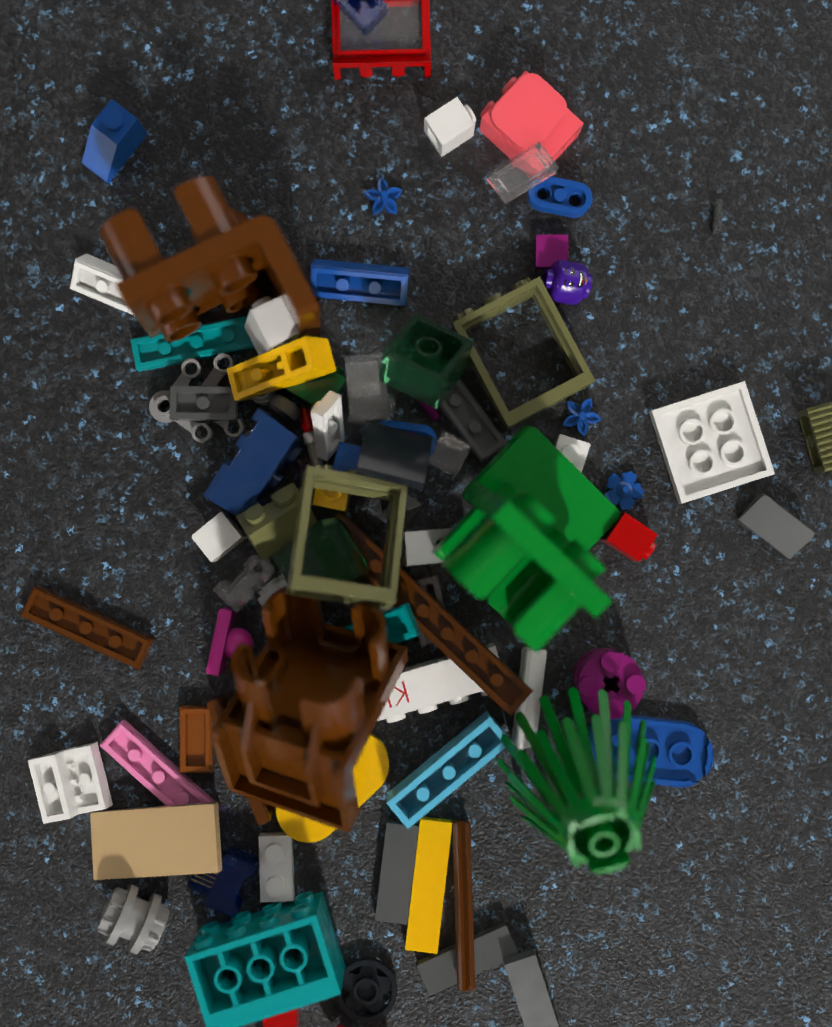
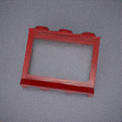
M331 0L332 65L335 80H341V68H359L360 76L368 78L373 76V67H392V75L402 77L405 75V67L424 66V78H431L429 0Z

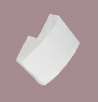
M98 742L53 752L28 760L43 824L71 819L78 814L107 809L113 805Z

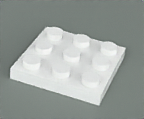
M745 381L649 412L678 504L775 474Z

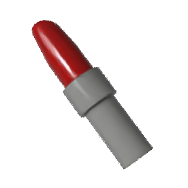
M301 407L300 419L304 433L302 436L304 444L307 446L311 466L314 464L324 466L323 459L316 457L311 412Z

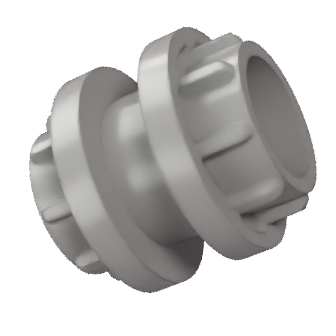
M130 884L127 890L120 887L113 889L102 911L97 929L99 933L106 935L105 943L114 946L118 938L121 937L130 941L128 951L138 954L141 949L152 951L162 936L170 910L167 905L161 903V895L153 893L148 901L137 897L139 887Z

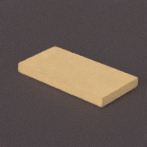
M218 802L101 810L90 813L94 880L219 873L223 870Z

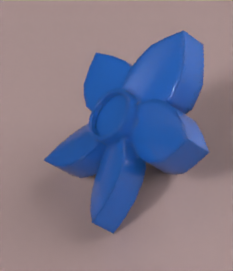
M381 177L377 184V190L370 189L364 191L363 194L369 200L375 201L372 206L373 216L380 213L383 208L391 214H397L395 200L399 198L402 189L397 187L388 189L387 182Z
M591 398L585 400L581 407L575 402L567 401V408L572 415L565 419L563 426L571 427L577 424L578 432L585 436L588 431V423L595 424L602 420L597 413L590 412L592 409Z

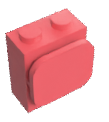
M525 70L518 79L512 77L502 90L503 95L496 103L492 100L484 107L480 114L481 123L479 131L530 178L535 179L543 175L579 136L584 123L567 108L563 96L541 76L535 73H528Z

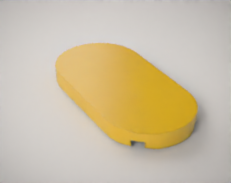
M372 733L353 769L359 807L383 785L389 771L387 749L383 742ZM276 807V816L280 827L294 840L305 843L317 842L328 837L336 829Z

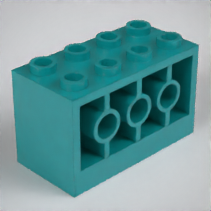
M312 891L303 892L295 896L293 901L284 904L272 902L264 906L262 911L250 914V911L240 912L234 915L230 921L221 924L218 921L209 922L200 927L185 955V961L206 1027H241L341 995L345 963L322 891L315 894Z

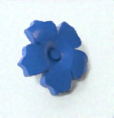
M629 471L621 473L620 477L615 473L607 477L606 487L612 490L607 491L604 496L613 505L619 502L621 510H630L631 506L635 504L633 498H643L645 491L641 488L640 483L634 484L637 475Z

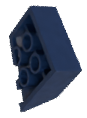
M259 408L252 417L257 422L254 429H249L246 433H242L236 442L235 451L238 454L235 459L229 457L223 463L203 495L235 516L257 503L263 507L265 502L262 499L269 490L274 492L283 481L285 476L281 473L288 463L293 466L304 451L300 448L304 443L301 439Z

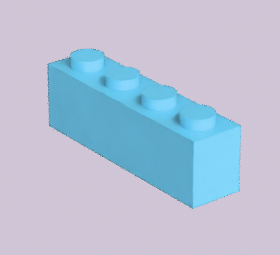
M486 710L387 793V805L406 828L409 829L506 747L501 741V736L503 734L508 736V734L489 711Z

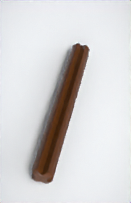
M457 819L452 824L457 988L460 991H472L475 989L470 822L465 819Z

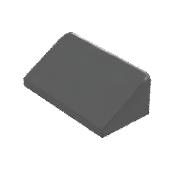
M757 494L737 519L787 559H791L816 534L766 494Z

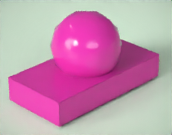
M226 606L218 611L206 668L207 674L221 675L225 670L227 657L231 658L239 643L249 644L253 650L254 640L251 634L245 629L234 628L237 608Z

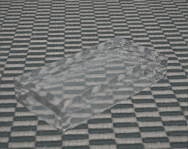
M538 141L490 172L486 180L504 203L507 204L555 175L559 167Z

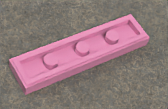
M125 719L99 745L166 806L216 802L185 773H180V769Z

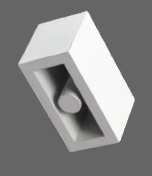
M267 296L251 305L253 309L248 313L244 328L258 355L297 339L300 332L281 296L271 300L270 296Z

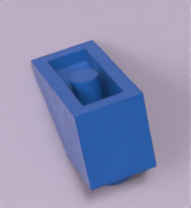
M111 99L91 124L81 163L109 184L148 133L134 115Z

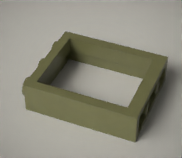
M540 276L532 281L529 277L518 281L512 286L513 291L503 296L499 292L483 301L485 306L475 311L472 308L465 309L462 313L455 316L456 321L452 322L451 330L505 430L587 388L595 382L589 367ZM532 297L570 367L574 378L509 412L472 344L467 331Z
M317 464L307 466L301 479L286 595L353 605L356 602H364L386 610L396 603L408 486L356 474V470L340 472L332 470L331 466L325 464L324 466ZM313 488L389 501L380 587L301 575Z

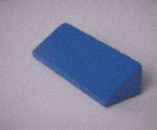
M314 259L311 264L310 289L316 298L406 306L409 268Z

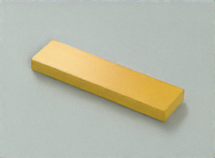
M423 816L419 821L405 950L438 953L452 820Z

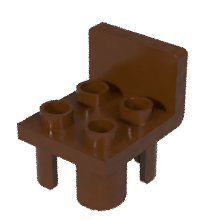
M211 176L191 179L178 185L175 189L176 199L192 228L191 235L196 244L175 256L163 260L140 214L135 209H127L113 216L99 230V234L123 279L115 285L124 303L150 338L162 333L167 342L183 339L196 332L202 326L198 315L220 304L223 305L227 313L240 311L260 299L262 293L258 286L268 282L276 298L282 297L300 332L297 339L304 336L321 338L319 305L275 221L267 216H256L251 219L230 208L215 178Z
M287 586L271 594L263 606L262 618L268 641L256 660H254L251 645L243 642L238 644L231 656V668L237 690L215 724L212 742L227 788L230 791L344 832H350L359 813L353 769L408 661L407 647L387 641L385 617L377 607L364 602H356L351 610L354 631L325 623L321 600L286 595Z

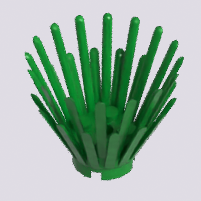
M574 687L568 690L578 737L573 721L570 718H564L562 721L568 745L548 696L543 695L539 698V703L566 772L546 733L543 730H538L535 734L522 712H518L516 714V721L557 794L523 749L518 750L506 734H503L501 736L503 745L552 810L547 808L502 759H497L499 767L506 773L511 782H504L507 788L515 795L509 796V798L516 807L527 815L521 816V818L564 849L577 867H579V861L583 864H588L590 872L595 874L611 873L619 870L631 862L628 853L633 850L634 846L637 852L641 847V834L639 830L656 780L652 781L656 767V756L650 760L646 773L651 742L647 743L645 737V719H642L639 724L631 787L629 788L632 707L628 700L624 701L622 721L619 723L616 787L607 692L603 689L598 691L600 716H592L597 767L578 690Z

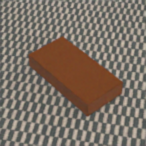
M207 705L180 706V773L214 771V745L212 742L214 721Z

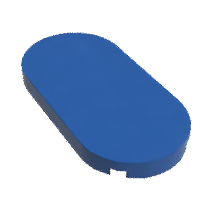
M631 715L629 782L632 780L639 724L642 719H645L646 722L645 737L647 743L651 742L646 773L650 760L656 756V767L652 781L656 780L655 785L680 788L690 787L698 783L697 781L703 776L705 777L711 770L714 760L713 746L709 738L698 726L683 720ZM622 716L618 719H610L616 780L618 730ZM591 722L587 729L597 767L594 736Z

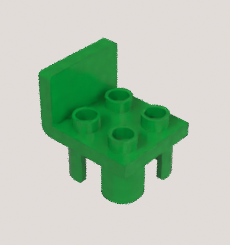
M528 425L523 426L464 489L461 497L473 508L440 541L432 552L443 561L442 564L477 598L484 599L487 597L488 604L514 628V632L528 646L538 653L580 607H583L597 618L612 602L594 584L606 569L589 550L620 518V511L537 428Z

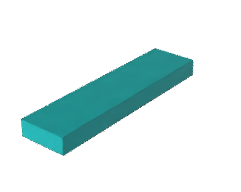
M248 316L202 324L196 332L173 342H167L162 333L152 338L149 335L131 338L136 371L142 372L178 365L187 359L198 361L216 357L221 353L234 354L254 350L255 347L244 328Z

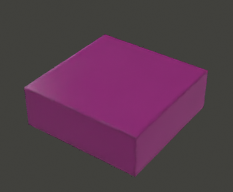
M568 235L535 236V270L550 269L556 260L568 261Z

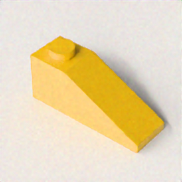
M304 336L226 369L234 401H241L309 382L337 371L328 339Z

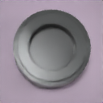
M274 394L268 402V406L291 422H295L301 414L300 408L282 395Z

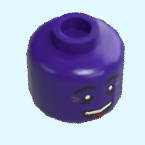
M556 260L550 269L544 270L542 282L553 302L577 305L582 299H586L589 296L592 287V275L588 273V269L582 263Z

